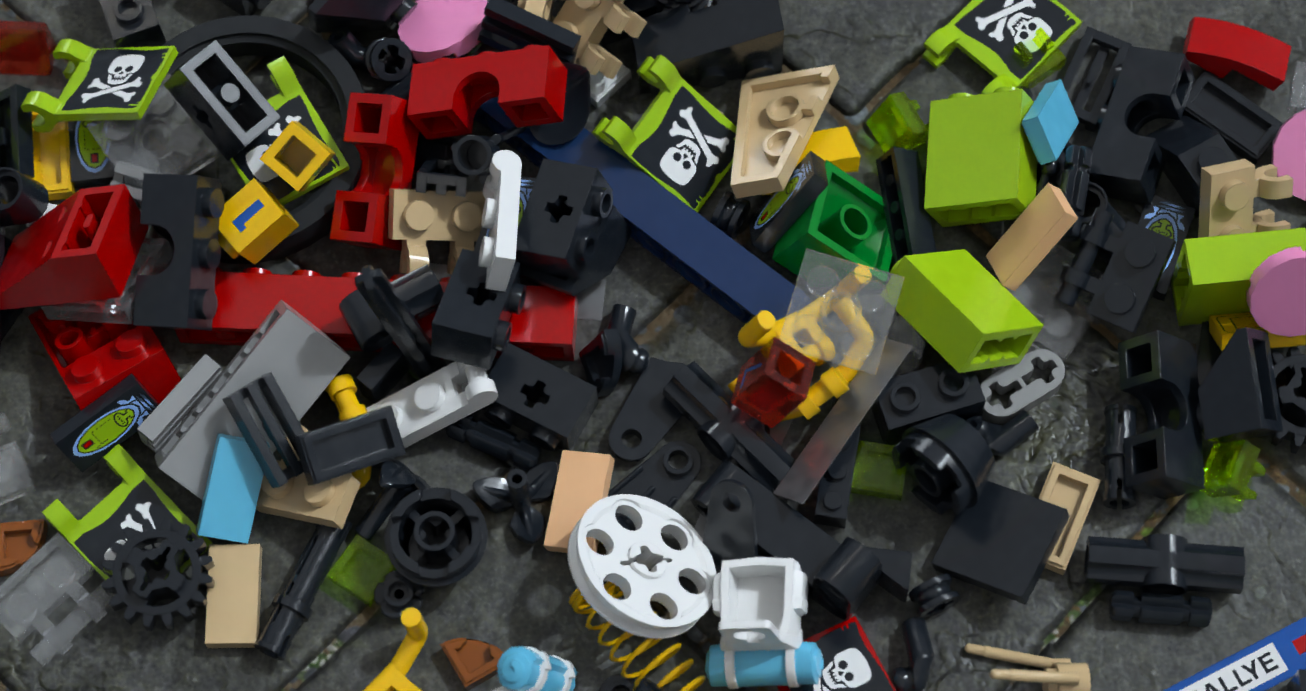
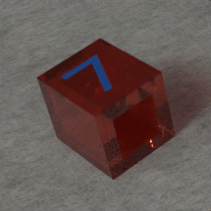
M774 336L741 366L731 404L773 428L806 400L816 362Z

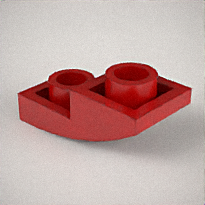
M1194 17L1189 22L1183 48V54L1186 55L1187 60L1221 79L1234 69L1272 91L1285 81L1291 51L1290 45L1260 31L1227 21L1203 17Z

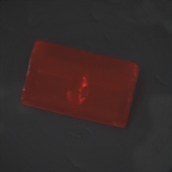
M0 21V74L51 75L54 65L52 53L56 48V43L45 22Z

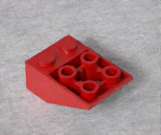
M119 184L80 189L16 235L0 268V310L120 298L149 228L148 225L140 224L141 212L127 186Z
M126 286L120 298L45 305L39 311L28 316L80 410H83L131 373L159 404L181 381L180 376L152 328L133 325L135 301Z

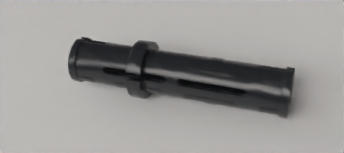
M346 519L343 529L317 524L282 593L275 595L272 601L274 609L264 630H262L254 644L255 648L259 649L260 652L277 660H285L291 643L303 621H309L313 613L310 607L323 584L343 541H345L353 527V524L347 521L348 519Z

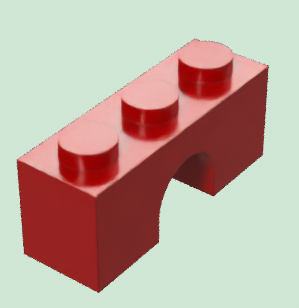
M528 45L523 49L503 52L484 51L475 56L454 59L437 58L432 62L413 64L407 116L427 140L472 134L476 111L484 102L494 97H498V104L517 128L563 122L568 70L549 45Z
M350 92L343 141L353 144L358 149L362 168L359 181L352 191L336 190L330 239L358 247L402 251V240L388 238L389 188L411 189L419 129L407 116L408 100L394 95Z

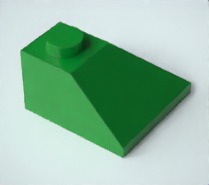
M826 160L824 163L828 186L776 243L772 259L808 283L815 285L835 286L856 267L864 266L870 271L872 277L865 287L881 288L886 284L893 255L883 197Z

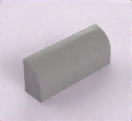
M280 300L155 454L154 457L158 468L203 501L217 434L243 437L223 398L263 374L272 372L296 418L300 421L350 359V356L319 328L283 300ZM260 389L263 398L265 399L283 434L285 435V437H287L277 417L275 416L272 408L270 407L267 399L265 398L262 390ZM247 397L243 401L265 441L270 445L271 452L274 453L276 447L267 436L259 416Z

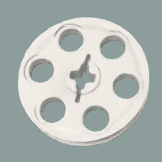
M612 495L593 504L571 532L568 542V562L575 584L591 607L616 627L645 638H671L681 635L692 628L711 606L714 599L713 587L716 574L711 553L703 544L702 537L693 526L668 506L639 495ZM615 513L628 516L633 521L636 530L632 531L623 528L618 523ZM661 533H667L675 537L680 544L681 550H674L667 546L662 540ZM586 537L599 540L605 546L607 555L594 552L588 546ZM678 576L687 577L692 580L698 589V594L686 591L681 586ZM603 581H609L617 585L623 592L624 600H618L610 596L604 588ZM650 601H656L664 605L670 613L671 619H663L657 616L650 606Z

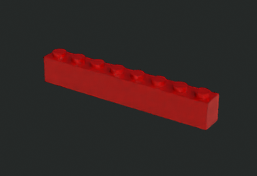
M216 267L214 292L217 296L218 306L212 321V331L174 330L181 343L244 346L278 302L283 300L331 338L344 351H362L339 310L341 301L347 295L357 290L354 279L362 273L347 272L343 273L341 277L321 276L318 272L311 270H296L292 272V275L272 274L267 269L257 267L246 268L243 270V273L223 272L222 269ZM406 274L393 275L389 281L392 282ZM450 277L440 279L439 283L443 292L446 290ZM541 284L538 286H527L521 313L519 315L512 313L509 320L512 323L509 343L542 360L574 361L578 317L577 294L571 296ZM437 311L417 321L430 341L432 339V321ZM382 348L372 352H380ZM497 351L495 358H499L502 352Z

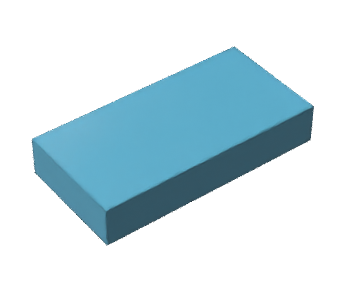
M1061 79L1044 85L1021 123L1036 159L1041 165L1058 159L1079 123Z
M217 434L196 528L199 536L246 544L249 542L264 473L243 437Z

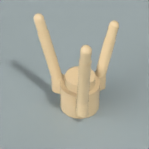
M971 643L966 644L964 647L965 652L968 654L1044 668V671L992 669L989 674L992 679L1042 683L1043 691H1091L1090 670L1087 663H1071L1070 658H1048Z

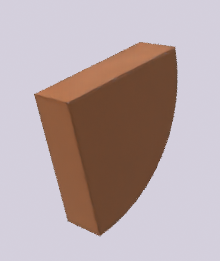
M45 519L0 523V577L20 571L36 558L47 537L48 523Z
M455 638L440 644L466 691L473 689L498 674V662L503 654V651L498 647L480 640Z

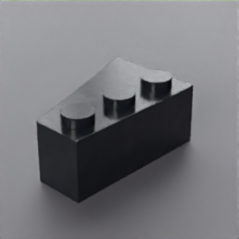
M717 0L716 5L690 12V7L686 4L644 17L643 19L647 21V24L638 38L631 37L636 73L648 56L655 59L658 55H663L676 67L679 75L690 86L699 85L702 88H715L730 80L753 79L782 72L784 26L778 0ZM637 73L640 94L652 93L658 95L660 89L649 84Z

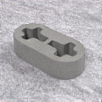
M1037 349L1027 353L1019 364L1008 365L986 378L981 384L986 400L982 417L993 424H1005L1022 410L1027 412L1051 398L1059 391L1065 376V366L1062 359L1055 352L1047 349ZM1034 365H1037L1041 370L1048 367L1052 370L1049 383L1047 384L1041 378L1028 385L1025 384V381L1031 377ZM1015 388L1016 392L1009 397L1008 408L1004 409L999 403L993 406L989 404L992 390H995L999 395H1003Z

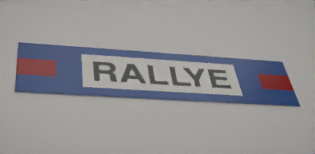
M1306 617L1163 691H1266L1294 676L1299 669H1306Z

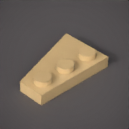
M835 65L741 81L730 183L736 199L784 191L839 80Z

